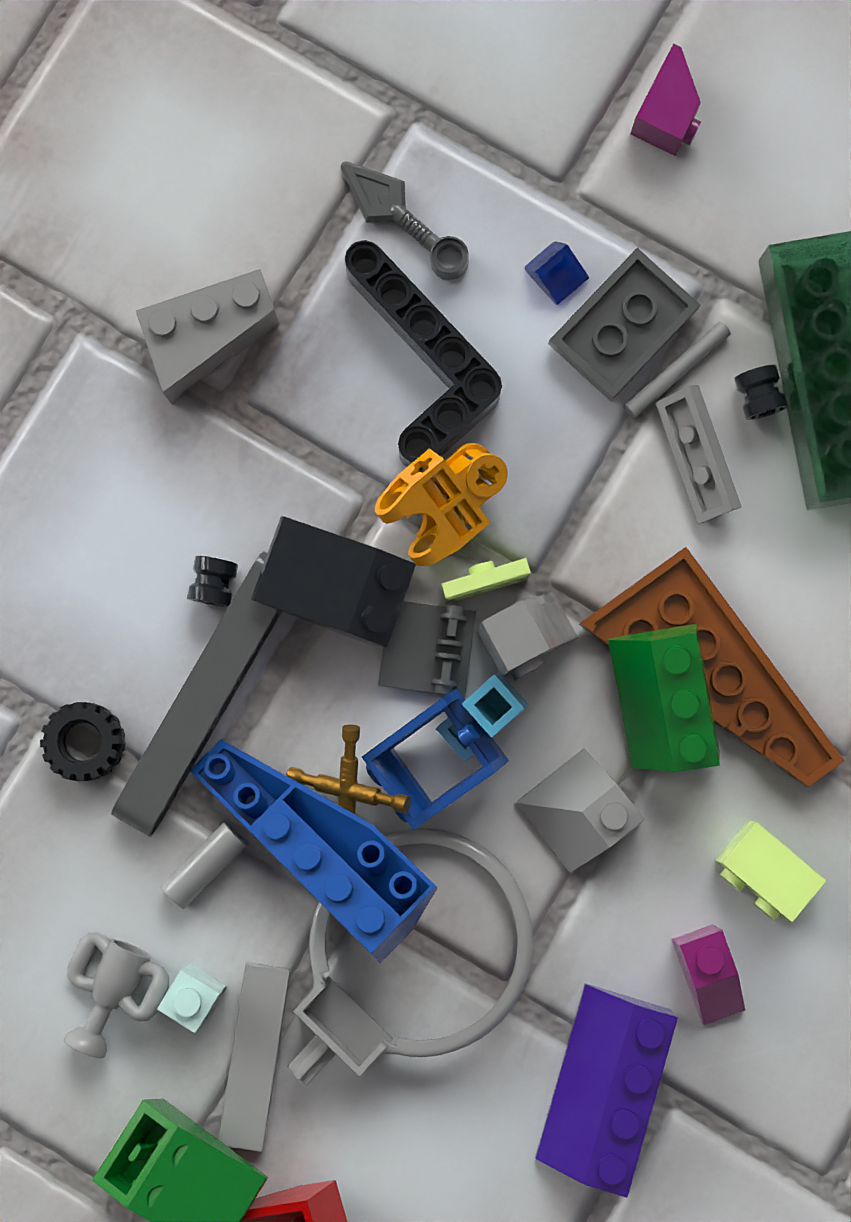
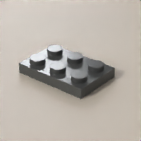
M636 248L550 338L548 344L606 398L612 401L695 314L701 305L639 248Z

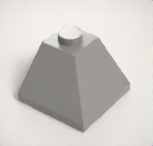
M584 748L515 802L570 873L609 849L645 820L617 783Z

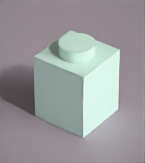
M188 963L180 970L157 1010L196 1033L204 1024L226 985Z

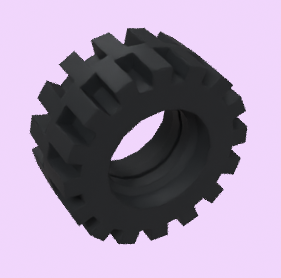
M74 702L73 704H66L60 707L58 712H53L48 717L50 719L48 724L42 728L41 732L44 733V737L40 739V747H43L45 753L42 754L45 762L51 765L50 769L54 773L60 774L62 778L67 780L91 781L107 775L115 765H118L122 759L120 758L121 752L125 750V744L123 743L125 733L124 729L119 725V719L110 710L95 703ZM89 723L100 734V749L91 759L77 760L67 751L66 736L76 724Z

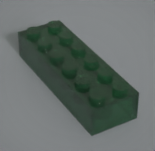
M851 231L770 244L758 260L783 392L789 406L787 412L807 511L851 503Z

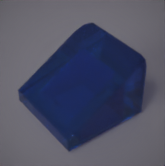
M558 241L551 243L524 267L529 276L556 305L560 304L589 279L588 274L568 244Z

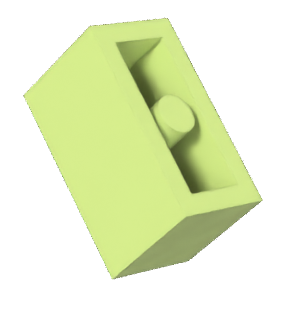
M748 820L715 859L724 868L719 875L739 892L744 887L748 888L758 897L754 905L773 921H776L781 916L783 919L793 923L826 882L822 876L756 821Z

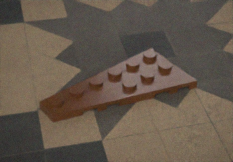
M687 547L680 550L578 624L608 646L609 638L697 624L715 723L805 787H810L844 762L842 756Z

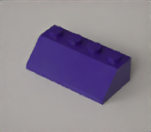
M584 984L535 1155L536 1160L584 1185L628 1198L678 1017L670 1009L590 984Z

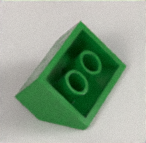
M697 624L609 638V648L632 768L681 772L720 766V750Z

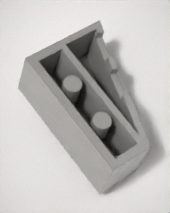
M261 269L136 310L162 392L171 404L182 396L181 393L201 378L205 379L211 375L216 367L232 355H238L279 324Z
M554 592L547 595L543 594L537 598L535 596L523 599L482 621L477 632L497 670L504 677L511 674L515 681L543 665L544 661L541 657L578 638Z

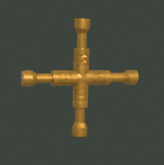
M348 724L342 727V739L345 742L344 756L340 759L339 778L324 774H318L317 776L306 774L302 769L290 767L287 770L286 776L296 782L312 786L315 791L338 796V805L355 814L356 801L373 806L378 804L391 806L394 811L404 814L409 811L411 806L410 796L403 794L393 796L382 793L380 788L357 783L358 758L355 756L356 743L360 739V727L357 725Z

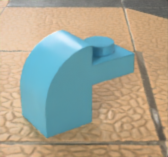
M500 671L495 673L462 703L463 707L491 738L529 705ZM449 718L436 728L464 761L474 754L469 746L466 747L461 743L457 736L458 731Z

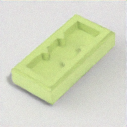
M526 558L498 567L494 566L493 561H488L468 568L470 574L468 576L442 583L441 590L445 603L448 602L449 604L525 581L531 572Z

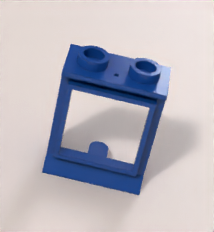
M458 689L442 697L362 756L367 764L366 770L368 775L377 785L382 786L387 794L393 796L403 794L411 797L409 811L406 814L396 811L395 813L402 821L408 822L413 830L493 775L509 761L493 737L491 738L463 707L462 703L465 701V698ZM445 712L457 729V736L461 743L466 747H470L482 764V767L437 799L431 801L394 748Z

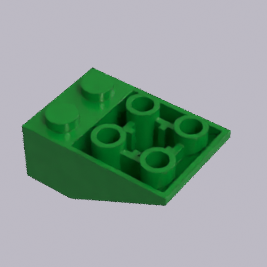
M145 1099L138 1106L92 1181L127 1209L150 1222H241L268 1177L165 1099Z

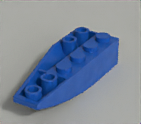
M222 739L189 770L380 964L414 929L438 889L373 824Z

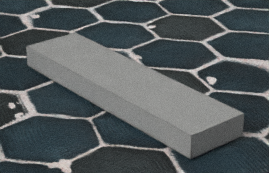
M250 962L245 964L218 1139L227 1147L262 1152L264 1149L290 968Z

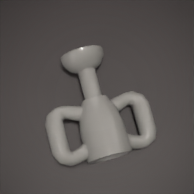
M99 932L87 933L79 940L67 966V977L76 988L93 992V999L96 1003L85 1026L77 1027L68 1032L64 1042L80 1053L95 1058H104L107 1047L101 1032L112 1009L120 1007L130 1018L138 1022L149 1021L157 1014V1008L169 988V975L164 967L150 962L151 956L132 944L117 939L109 940ZM97 947L103 956L97 967L95 977H84L86 967ZM143 976L153 977L152 982L139 1007L131 995L138 987Z

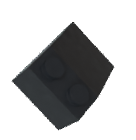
M281 516L251 600L364 643L387 648L416 564L370 545Z

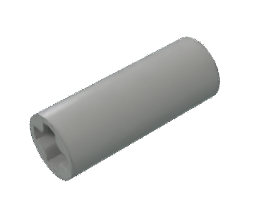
M224 822L161 885V888L175 904L185 909L248 844L233 827Z

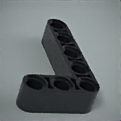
M367 240L357 241L348 248L345 255L347 277L351 285L449 388L401 433L398 441L400 460L404 466L408 467L417 459V457H412L406 451L407 444L413 439L426 441L430 449L442 457L497 406L502 389L501 378L494 368L378 245ZM361 259H370L376 263V267L368 273H361L354 269V265ZM392 289L400 290L406 296L398 304H389L382 297L387 291ZM419 320H427L434 325L435 329L429 335L421 336L414 333L411 327ZM447 351H456L463 356L464 361L457 367H448L442 363L440 358ZM476 382H486L492 387L494 393L486 399H479L472 395L470 387ZM452 410L461 416L462 422L455 428H446L439 423V415L444 411Z

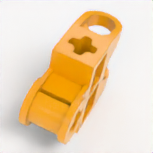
M468 443L461 446L446 461L429 448L400 472L384 490L376 502L375 513L386 524L396 522L404 516L409 518L415 514H422L423 522L421 528L415 534L417 538L410 545L408 555L417 566L435 564L458 551L491 523L480 509V506L504 487L508 476L506 464L501 458L489 453L486 448L476 443ZM467 455L472 458L471 461L466 458ZM420 467H422V468L424 469V472H423V473L420 472V470H419ZM487 479V480H488L489 482H491L492 484H491V485L487 484V483L485 482V480ZM464 524H469L471 528L468 530Z

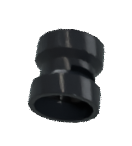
M775 364L748 370L734 378L737 391L747 394L744 397L745 404L743 405L746 420L767 417L789 407L785 394L780 392L778 387H774L780 379Z
M195 556L193 570L197 574V578L189 586L187 599L228 608L232 600L229 581L236 578L238 564L213 557Z

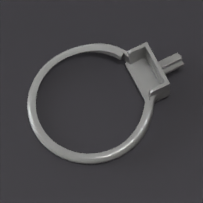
M409 829L384 835L396 847L431 844L462 853L486 869L502 888L515 919L517 955L510 981L494 1007L470 1027L450 1036L427 1040L398 1037L396 1045L391 1043L393 1038L330 976L325 979L323 973L329 972L326 952V930L330 912L318 901L312 918L309 939L314 986L312 992L293 1011L316 1036L287 1066L298 1080H301L307 1086L335 1055L340 1057L360 1077L377 1057L384 1054L430 1057L454 1052L480 1040L504 1020L520 997L528 978L533 954V932L529 910L518 884L507 868L489 851L465 837L435 829Z

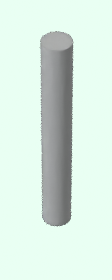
M718 322L624 405L627 413L633 418L640 415L730 336L729 328L724 323Z

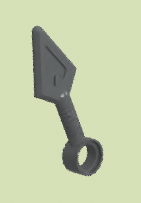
M347 161L341 163V171L366 223L395 221L430 252L432 270L438 277L445 280L458 279L465 273L469 262L467 246L457 237L446 236L439 238L406 209L405 181ZM452 248L461 254L462 260L456 267L445 268L437 260L439 253L444 249Z

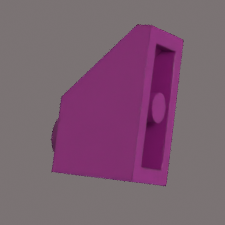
M673 43L635 117L630 133L676 156L682 142L690 146L702 122L695 118L701 101L680 46Z
M712 924L673 938L674 948L702 1024L706 1025L745 1011L739 974L723 930Z

